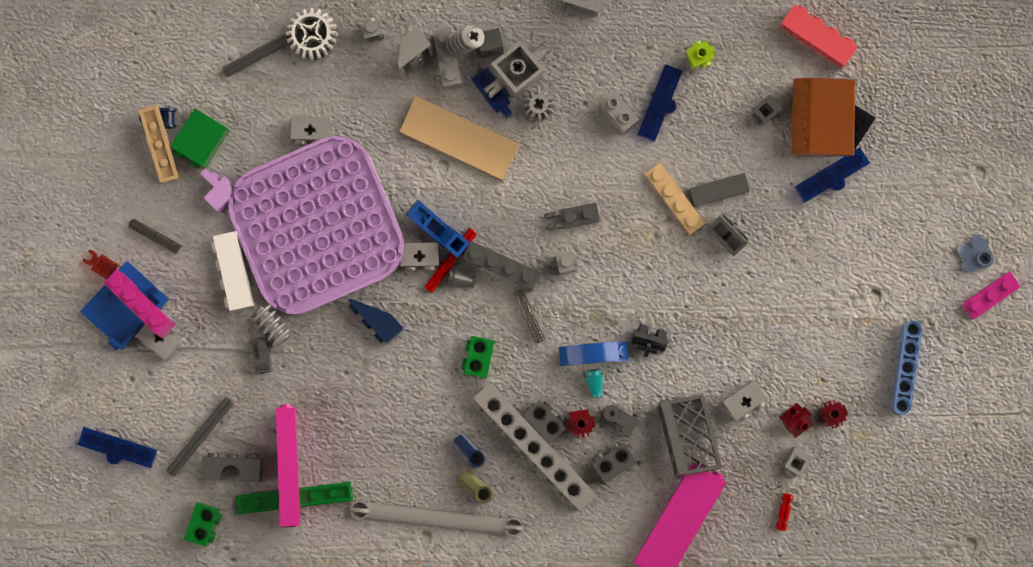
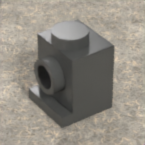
M768 95L752 109L753 115L751 117L758 125L761 123L764 126L783 108L771 95ZM761 110H766L768 114L763 116Z

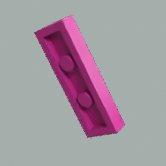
M1009 271L961 305L971 319L974 320L1021 286Z

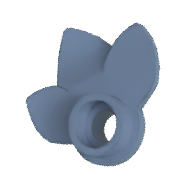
M977 234L972 236L971 244H963L956 248L958 255L964 260L961 269L967 272H975L979 268H988L993 263L994 258L988 250L987 241ZM981 256H985V257H986V262H985V263L981 262V260H980V257H981Z

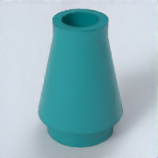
M601 369L587 370L584 377L591 393V398L602 397L603 373H601Z

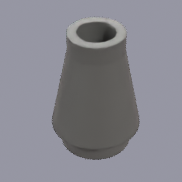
M457 269L449 270L447 285L471 288L475 286V276Z

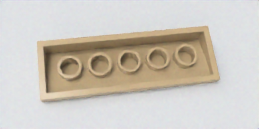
M417 96L414 97L399 131L407 137L502 181L519 148L518 143Z

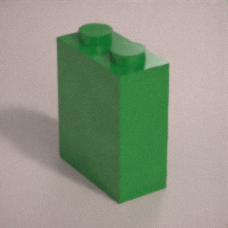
M194 108L170 147L174 150L173 154L183 159L185 156L191 160L189 164L197 169L201 166L205 169L230 130Z

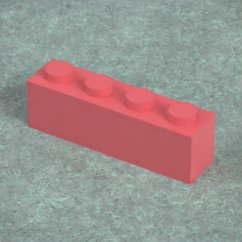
M794 5L779 27L843 69L857 49L855 42L850 38L840 36L835 28L825 26L820 18L809 15L804 7Z

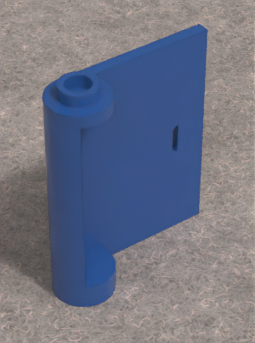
M128 261L119 269L159 309L168 302L169 298ZM106 285L80 311L110 340L108 344L116 351L118 349L123 350L145 325Z

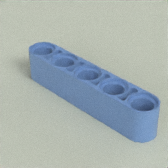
M909 321L901 328L891 398V410L897 415L907 414L912 407L922 335V326L917 321ZM909 325H913L916 328L914 335L908 333L907 328ZM906 344L912 345L913 352L911 354L905 351ZM905 362L910 365L909 373H905L902 370V365ZM901 382L907 383L908 389L906 392L900 390L899 385ZM900 400L905 404L903 411L897 409V403Z

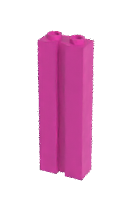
M291 404L280 405V408H276L280 527H301L296 408H292Z
M691 462L688 470L696 469L699 463ZM716 471L713 474L703 472L684 476L633 563L640 567H677L726 484V481L723 480L724 476Z

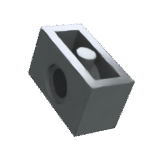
M499 28L483 31L484 43L481 47L476 48V53L481 54L482 59L504 54Z

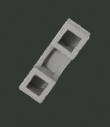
M452 27L433 31L444 90L462 87L457 56L452 55L446 47V38L453 33Z

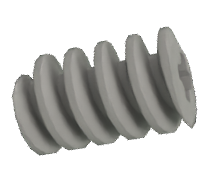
M468 25L450 34L446 38V47L452 55L462 56L482 46L485 39L482 29Z
M267 305L258 310L251 318L256 317L253 322L255 324L260 323L258 329H265L263 335H270L268 341H275L272 346L276 348L290 337L288 336L290 329L283 330L285 322L279 324L278 322L281 317L274 318L273 316L276 311L269 312L271 305Z

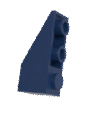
M353 299L348 300L351 303L348 307L356 315L358 313L361 314L364 318L361 321L368 329L372 327L376 331L374 336L381 344L385 342L388 345L404 330L392 314Z

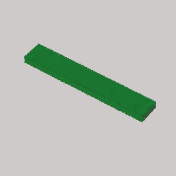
M352 482L299 488L300 507L354 501ZM279 490L236 495L238 515L279 510Z

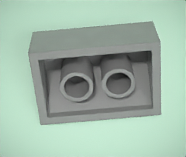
M418 27L408 29L403 33L404 37L401 38L398 68L403 79L433 57L431 44Z

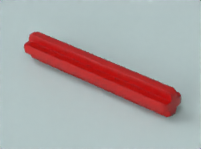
M469 228L463 237L470 243L477 233ZM449 253L426 283L425 289L433 293L460 256L457 258Z

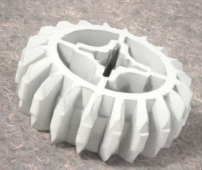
M310 8V13L308 14L306 9H303L304 15L301 16L297 12L296 16L298 19L291 18L290 20L293 25H287V28L292 30L286 32V35L290 36L287 42L292 44L290 46L291 50L297 49L296 55L302 53V57L306 59L309 54L310 59L313 60L314 54H316L318 59H320V53L323 52L324 55H327L326 48L333 50V46L330 43L334 44L337 42L336 39L332 38L338 36V33L333 31L337 28L336 24H331L333 22L332 18L327 19L328 13L325 12L321 16L320 9L317 10L316 14H314L313 8ZM309 20H317L312 25L304 24V22ZM323 24L327 28V36L325 39H323L322 36L319 35L321 26ZM298 29H301L304 33L301 44L297 41ZM308 32H315L316 36L311 35L309 37ZM313 42H317V43L321 44V45H319V46H317V47H314V48H307V47H306V46H309V45H310L311 43H313Z

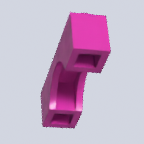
M118 269L104 282L130 310L161 338H164L176 325Z

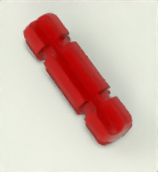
M783 493L781 500L783 502L780 504L778 514L779 521L776 523V529L780 531H786L787 529L786 522L789 520L790 503L793 501L792 494Z

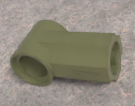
M469 469L457 481L480 503H488L493 499V490ZM482 489L489 491V498L487 500H482L479 497V492Z

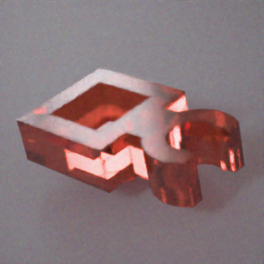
M92 250L88 251L92 254L91 260L88 261L83 258L84 263L93 266L91 268L93 272L106 280L119 266L103 254L98 257L97 253Z

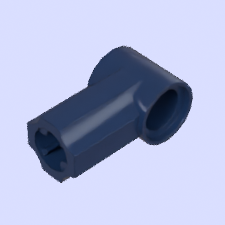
M464 432L451 442L472 467L481 468L485 464V455ZM480 454L482 457L481 462L476 465L473 464L472 456Z

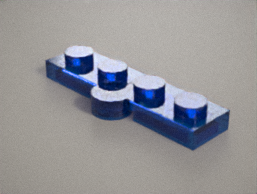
M666 64L664 65L638 131V136L655 142L665 115L675 112L677 105L672 97L681 77V70Z
M859 147L854 150V156H844L794 188L802 201L806 203L829 188L833 191L842 190L845 186L844 179L869 165L870 162Z
M83 427L78 446L107 454L106 458L110 464H119L122 460L152 468L158 452L157 449L87 427Z

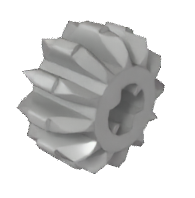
M537 89V95L530 91L529 95L531 98H524L527 103L523 104V108L528 109L525 111V115L527 116L532 113L530 117L532 121L535 116H538V122H541V116L548 120L547 113H554L550 109L555 107V103L550 102L553 96L546 98V90L542 95H540V89ZM536 102H539V104L543 103L542 109L539 110V107L535 108Z

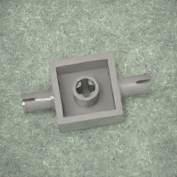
M520 41L491 63L490 71L496 77V80L484 88L485 93H489L488 96L492 98L504 88L514 99L540 79L545 69L538 61L550 53L549 48H545L546 44L541 43L540 46L530 53Z

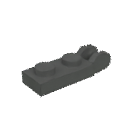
M596 203L560 209L559 211L544 214L545 219L560 216L561 223L547 225V230L566 229L600 222Z

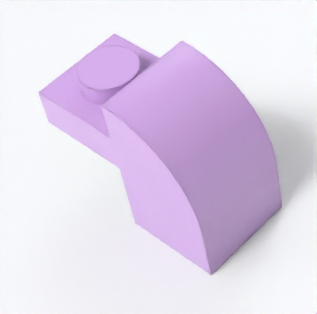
M205 168L200 174L214 187L204 199L216 211L221 213L229 203L233 191L232 184L225 176L219 181L221 177L213 169L209 172Z

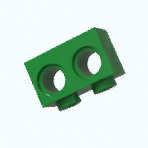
M472 336L471 340L467 339L465 351L469 352L467 359L463 358L461 367L464 370V374L487 379L495 340ZM478 342L485 345V350L482 353H477L474 350V346ZM473 361H478L481 364V369L477 372H473L470 369V364Z
M196 502L184 540L205 547L209 546L210 543L213 544L216 536L214 532L215 526L219 525L222 519L221 509L202 502ZM205 510H209L212 513L210 521H206L203 518ZM200 528L206 532L203 540L197 537V531Z

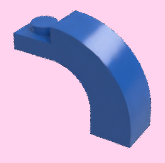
M418 199L405 213L418 227L457 258L470 244L462 235L443 222Z
M627 342L589 343L559 347L560 366L629 361Z

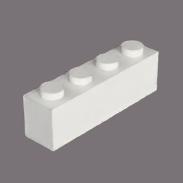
M233 231L213 236L214 241L211 242L213 252H217L218 260L215 262L218 272L221 271L222 274L220 285L222 290L226 292V297H224L226 309L229 308L231 312L255 307L237 232Z

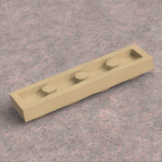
M158 104L139 108L138 111L160 183L178 179L179 174Z
M661 163L644 174L689 236L705 225L703 219Z

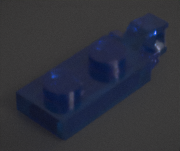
M487 68L471 78V81L496 113L501 111L506 119L512 115V111L508 107L511 103L503 90L499 91L492 98L488 96L489 93H485L484 88L495 81Z

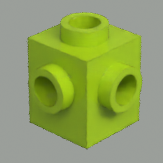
M697 41L690 45V49L685 51L684 55L692 71L700 67L702 70L712 65L711 62H713L714 55H716L711 44L708 45L707 41L702 43Z

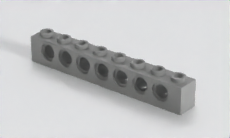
M491 383L486 385L473 398L476 401L473 405L480 412L484 410L489 415L487 419L493 426L498 424L502 428L500 433L507 440L511 438L516 443L513 447L520 454L524 452L529 457L526 461L533 468L537 466L542 471L540 475L547 483L551 480L555 484L553 489L560 496L564 494L569 499L566 503L574 511L576 509L581 511L596 496L590 487ZM492 400L499 403L498 410L494 412L488 409V403ZM505 414L512 417V423L508 426L503 425L501 422V418ZM518 428H522L526 432V436L522 440H518L514 436V432ZM532 442L537 443L539 446V450L535 454H531L528 451V445ZM545 456L552 459V465L548 468L541 465V460ZM559 470L563 471L566 475L562 482H558L554 478L555 473ZM570 485L578 486L579 492L577 495H569L568 487Z

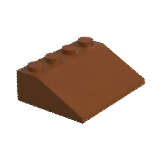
M793 78L792 155L798 158L854 156L855 79Z

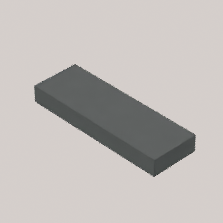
M745 173L689 188L694 207L750 192Z

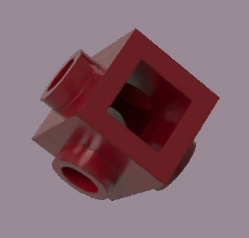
M834 400L823 403L824 407L819 408L820 413H818L821 423L825 427L831 426L832 429L843 426L842 422L846 421V416H848L845 405H841V402L835 403ZM834 410L837 413L836 418H833L831 415Z
M798 403L779 416L784 427L794 438H797L814 425L810 419L812 416L810 411L806 407L802 408Z
M589 410L569 412L570 420L567 421L568 431L572 432L573 435H577L578 438L589 437V433L593 432L592 428H595L594 417H590ZM578 421L584 422L583 428L578 427Z

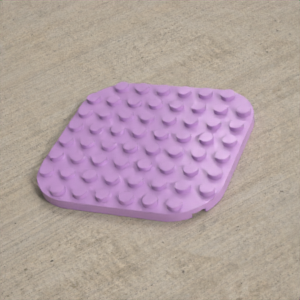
M341 136L320 139L248 171L234 185L228 203L229 215L258 287L265 300L275 309L289 314L307 313L387 278L394 272L401 261L404 250L401 229L369 154L360 144L351 139Z

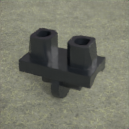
M640 324L637 331L634 332L631 343L639 345L638 350L645 351L644 357L646 358L649 353L665 352L669 341L667 340V331L657 329L655 336L649 335L650 327Z

